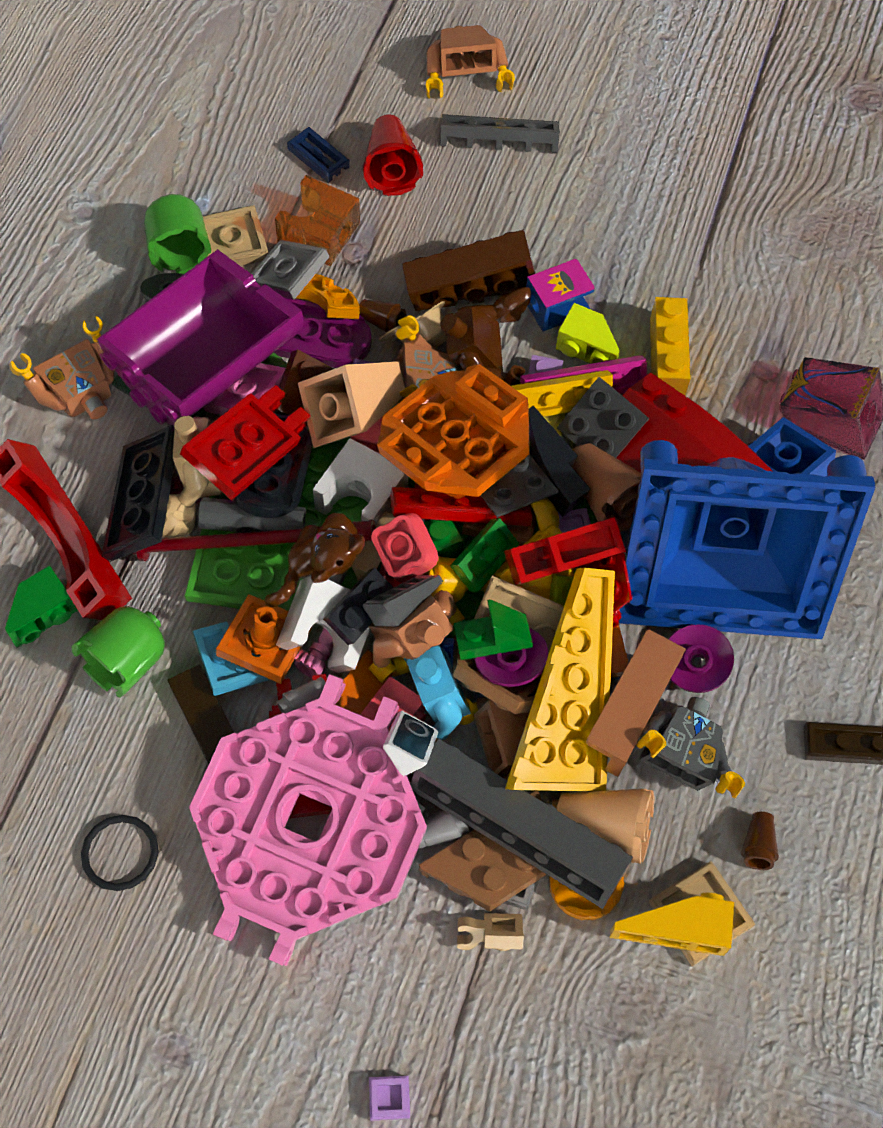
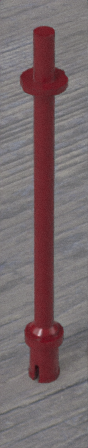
M370 519L368 521L352 522L357 529V534H362L365 542H372L371 535L376 529L375 521ZM301 529L162 538L160 543L132 554H136L138 560L143 562L148 560L151 552L296 543Z

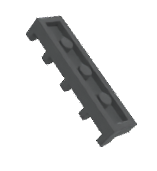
M442 114L440 146H446L447 137L467 138L466 148H472L474 138L496 140V150H502V140L526 142L525 151L531 152L532 142L552 143L551 153H558L559 121Z

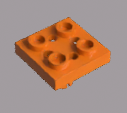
M248 594L217 646L216 656L281 684L302 646L290 650H279L281 647L276 646L289 611L278 606L270 607L266 605L264 600ZM254 652L255 655L260 654L261 656L254 657L252 653Z

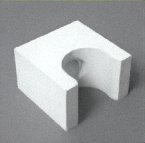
M350 438L313 488L315 510L326 515L331 512L333 505L339 499L347 496H357L369 503L362 510V521L373 519L376 525L384 512L392 514L391 489L392 487L408 488V476L381 454Z
M310 576L302 579L299 583L276 646L285 650L300 647L307 641L308 632L312 625H321L329 632L333 641V652L328 660V669L337 673L346 672L356 668L369 632V627L354 644L347 645L323 619L350 589L330 580L323 583H313Z

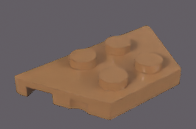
M456 635L453 639L452 676L463 682L467 689L479 692L491 699L502 710L511 711L514 714L530 712L542 675L520 686L507 687L494 684L480 674L476 667L475 658L460 660Z
M538 790L530 794L541 801V795ZM475 829L419 864V871L423 876L427 878L431 876L448 885L449 890L460 896L470 897L475 904L489 912L547 875Z

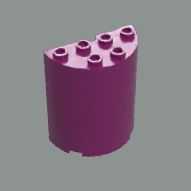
M217 249L100 336L97 341L103 351L100 354V358L110 370L115 369L131 390L129 392L130 397L140 408L146 406L160 425L166 422L174 426L177 419L183 416L192 417L292 339L302 330L304 320L302 310L266 284L261 287L250 272Z

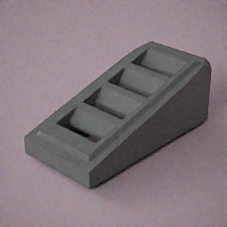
M417 575L368 600L363 604V608L375 626L399 627L442 584L443 580L440 575Z

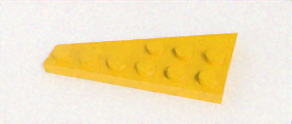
M576 568L505 789L606 791L607 771L605 769L608 756L588 746L586 740L610 698L615 571Z

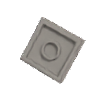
M280 240L251 274L261 287L266 284L284 298L295 300L330 256L325 248Z

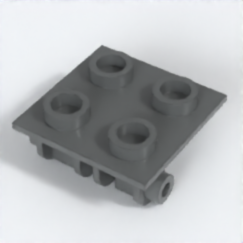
M598 377L559 424L557 429L577 446L591 443L617 458L649 418L613 387Z
M529 454L480 496L498 518L556 495L559 491Z

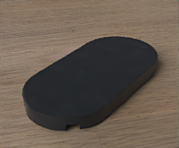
M276 414L283 422L287 419L288 416H290L286 414ZM306 428L298 434L301 439L297 446L234 498L236 504L242 510L257 517L276 518L292 512L298 506L313 449L310 432Z

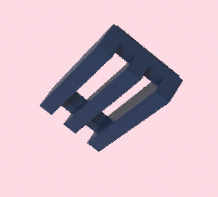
M310 127L287 142L288 150L327 183L333 180V175H340L342 168L346 170L350 167V160ZM305 138L310 140L317 147H313L310 143H308L305 140ZM323 152L327 154L331 159H333L336 163L334 164L327 157H325L323 155Z

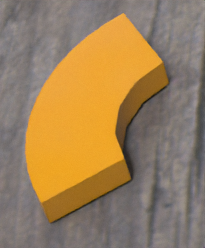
M315 274L296 297L297 299L309 300L318 304L325 310L327 318L359 319L360 308L354 294L347 288L342 289L334 285V280Z

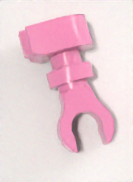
M323 628L318 641L313 642L309 650L311 653L301 649L294 660L296 668L309 678H312V675L322 674L326 668L324 661L329 658L330 651L333 649L332 637L325 628Z

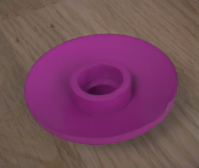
M689 625L679 629L668 639L686 649L670 679L679 688L692 693H705L723 685L731 675L734 666L733 648L726 636L719 630L707 625ZM699 657L705 661V664L702 667H695L692 664V660Z
M529 628L533 643L532 648L475 658L476 667L485 679L494 684L507 687L527 684L536 679L543 672L546 665L548 647L544 638L537 631Z

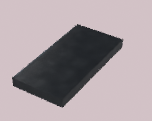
M173 425L123 446L102 556L110 562L162 541L175 466L173 461L175 427Z

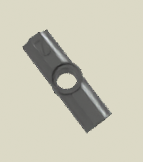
M203 497L199 507L198 524L201 529L231 531L235 533L302 529L305 527L306 508L296 507L292 512L281 517L262 518L245 512L236 504L235 500Z

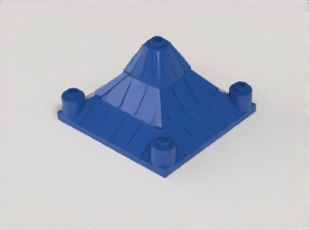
M654 440L647 443L640 452L641 479L625 556L632 600L619 609L622 616L619 623L683 628L689 625L700 624L713 627L721 632L823 639L876 488L874 477L867 476L863 460L854 455L837 457L829 463L827 476L823 477L813 474H789L787 472L766 471L745 460L734 457L720 458L707 466L678 464L677 449L672 443L664 440Z

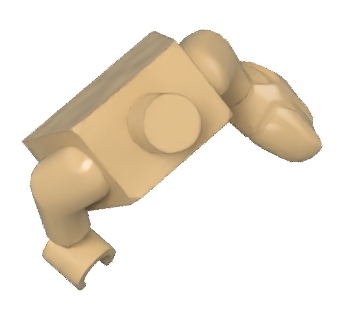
M183 416L177 419L174 424L173 461L184 489L180 494L169 495L162 536L164 538L189 535L193 531L196 522L195 502L197 499L222 495V491L180 455L181 449L186 443L212 424L209 418Z

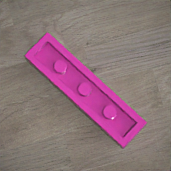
M642 355L522 375L520 376V382L525 384L608 370L613 374V388L620 394H623L628 388L647 375V359Z

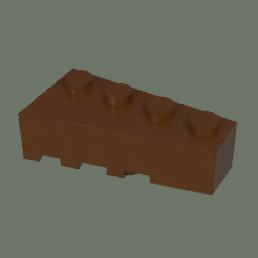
M524 229L516 232H507L498 237L479 240L473 244L455 249H447L441 253L415 258L412 261L402 263L408 295L415 311L431 309L442 301L445 304L441 308L456 306L458 300H466L472 302V304L483 303L485 297L503 296L519 288L526 287L527 277L536 274Z

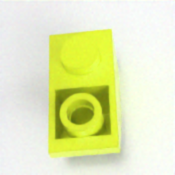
M574 303L558 331L556 349L569 357H576L590 364L618 359L620 350L604 315Z

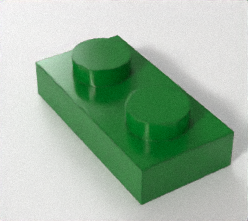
M493 518L450 567L470 592H478L505 562L504 551L518 547L520 543L501 518Z

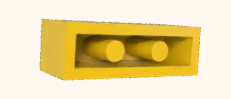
M655 297L650 316L651 373L683 395H686L691 379L687 298Z

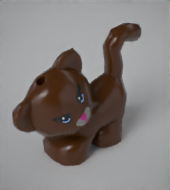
M332 513L325 519L321 527L317 525L303 527L297 542L288 554V572L284 578V585L277 592L266 595V605L276 607L287 602L295 593L299 578L311 575L313 583H323L331 576L343 574L348 570L365 546L364 536L357 534V529L352 521L344 514Z

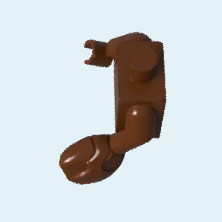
M523 287L507 293L497 299L493 305L464 306L458 309L457 313H449L443 317L440 326L446 332L447 354L462 371H465L466 367L481 364L510 386L521 384L520 376L525 373L523 367L514 365L507 373L503 372L499 322H516L521 319V314L525 312L531 300L530 288Z

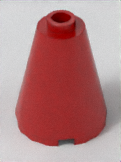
M391 114L382 115L374 122L363 164L364 179L368 186L373 190L374 188L381 190L382 194L387 196L402 195L416 187L415 183L419 178L422 179L423 176L422 157L402 121L397 116Z

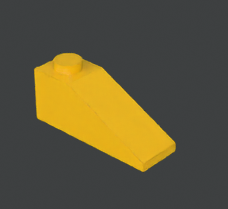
M701 893V896L687 898L616 921L610 930V938L724 956L731 949L734 902L724 900V896L717 893Z

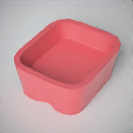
M407 513L397 516L391 522L377 527L372 532L371 539L387 573L396 581L403 583L417 575L424 574L436 566L439 558L437 549L423 520L417 514Z

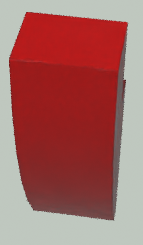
M615 517L504 551L514 585L626 552Z

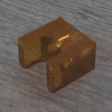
M305 175L300 182L302 207L306 211L313 212V214L298 217L291 215L287 211L280 210L275 217L277 243L280 240L325 248L330 257L324 264L331 266L360 224L359 198Z

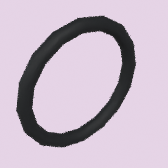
M127 815L108 817L96 824L85 837L81 850L82 868L89 880L102 889L113 891L131 889L146 880L154 869L159 853L157 837L150 826L137 817ZM121 822L134 824L143 830L149 839L151 854L148 864L141 874L130 881L122 883L104 881L95 874L90 866L88 853L91 842L99 831L109 825Z

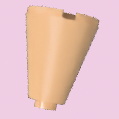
M645 788L561 793L559 800L553 799L552 806L558 812L576 823L587 826L591 832L609 843H614L621 847L624 852L633 857L632 863L641 864V862H644L651 835V829H649L650 817L653 818L655 796L653 790Z

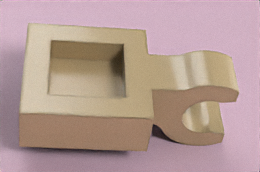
M484 913V920L471 917L458 918V931L470 932L469 935H457L458 949L470 950L475 948L480 942H484V948L500 951L523 949L522 914Z

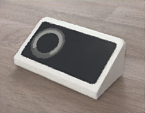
M400 711L395 717L383 749L399 773L404 777L428 763L438 731L414 716Z

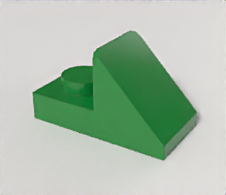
M487 600L489 617L454 623L460 660L533 647L526 614L494 600Z

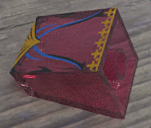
M804 357L799 369L793 372L791 385L787 393L781 396L779 410L782 412L783 417L825 444L865 460L883 422V384L880 368Z

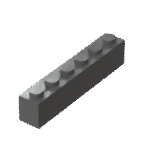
M438 738L434 743L428 763L414 771L410 784L412 790L603 909L633 857L624 852L618 845L609 843L591 832L587 826L576 823L558 812L551 804L540 801L525 790L505 789L506 779L494 773L487 765L480 764L463 754L459 748L448 745Z

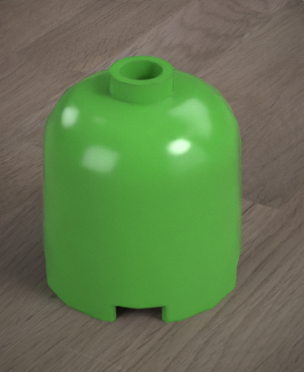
M181 194L164 195L150 204L145 213L144 227L151 264L161 272H163L164 268L176 270V273H187L203 261L212 250L199 206L192 199Z
M129 606L119 607L71 646L74 656H78L81 653L87 662L82 667L83 670L105 691L110 690L112 687L117 690L115 692L116 696L120 698L163 655L165 642L159 629L161 623L149 611L144 613L139 609Z

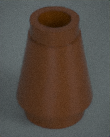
M363 299L359 304V315L386 333L399 326L398 320L407 316L406 310L401 308L398 303Z
M755 812L752 814V820L750 821L741 850L744 864L749 868L769 870L774 867V862L779 858L774 816L770 813Z

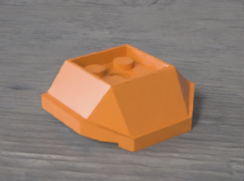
M481 364L466 367L465 371H450L435 375L383 415L377 443L379 453L426 491L441 492L456 499L465 496L479 497L529 455L528 398Z

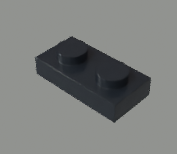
M375 567L371 568L323 620L347 645L354 644L373 623L363 608V604L394 587Z

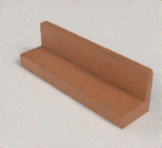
M647 630L586 740L588 746L611 758L605 770L617 777L631 755L686 650L651 630Z

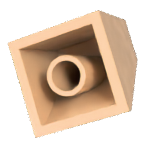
M399 362L343 365L298 382L304 410L311 415L307 424L313 448L366 432L403 397L399 392L405 389Z

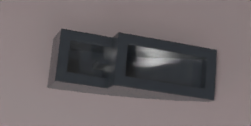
M532 406L529 408V454L558 489L559 493L548 497V499L555 505L557 511L563 517L583 502L590 488L572 468L578 455L541 413Z

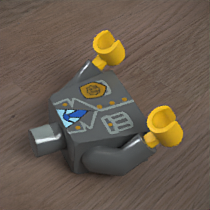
M691 697L687 707L677 706L670 711H660L648 720L641 734V739L636 744L639 749L645 746L640 755V761L697 791L714 784L716 781L718 783L715 788L717 793L723 794L727 789L733 798L738 796L745 786V781L739 774L732 772L728 764L725 746L722 742L723 730L721 726L706 719L710 708L708 701L699 697Z

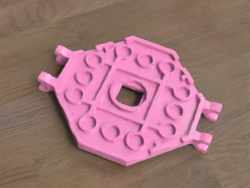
M329 674L320 698L286 714L282 713L259 722L256 726L237 734L232 733L222 737L189 806L224 906L223 914L215 927L213 935L226 941H232L241 916L276 931L280 935L270 954L269 960L282 966L288 965L296 940L397 899L427 829L407 775L403 777L383 749L389 733V727L399 710L398 702L383 697L374 721L335 705L340 699L346 684L343 683V679ZM299 794L332 807L318 841H313L285 828Z

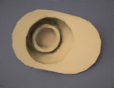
M444 301L415 318L419 324L418 332L426 342L435 348L446 341V332L440 326L444 317L440 308L445 304ZM399 325L382 335L378 339L379 342L397 337L396 331L401 326Z

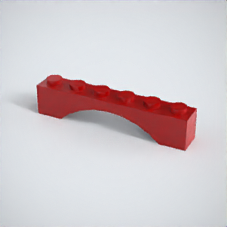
M7 439L0 446V485L31 513L53 542L65 569L67 580L66 592L82 618L103 620L117 608L124 607L132 599L131 595L110 562L102 556L101 548L36 446Z

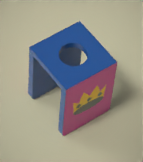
M573 259L527 277L526 287H529L531 290V300L527 307L542 332L562 325L574 303L590 309L583 296L593 293L595 287L579 261Z

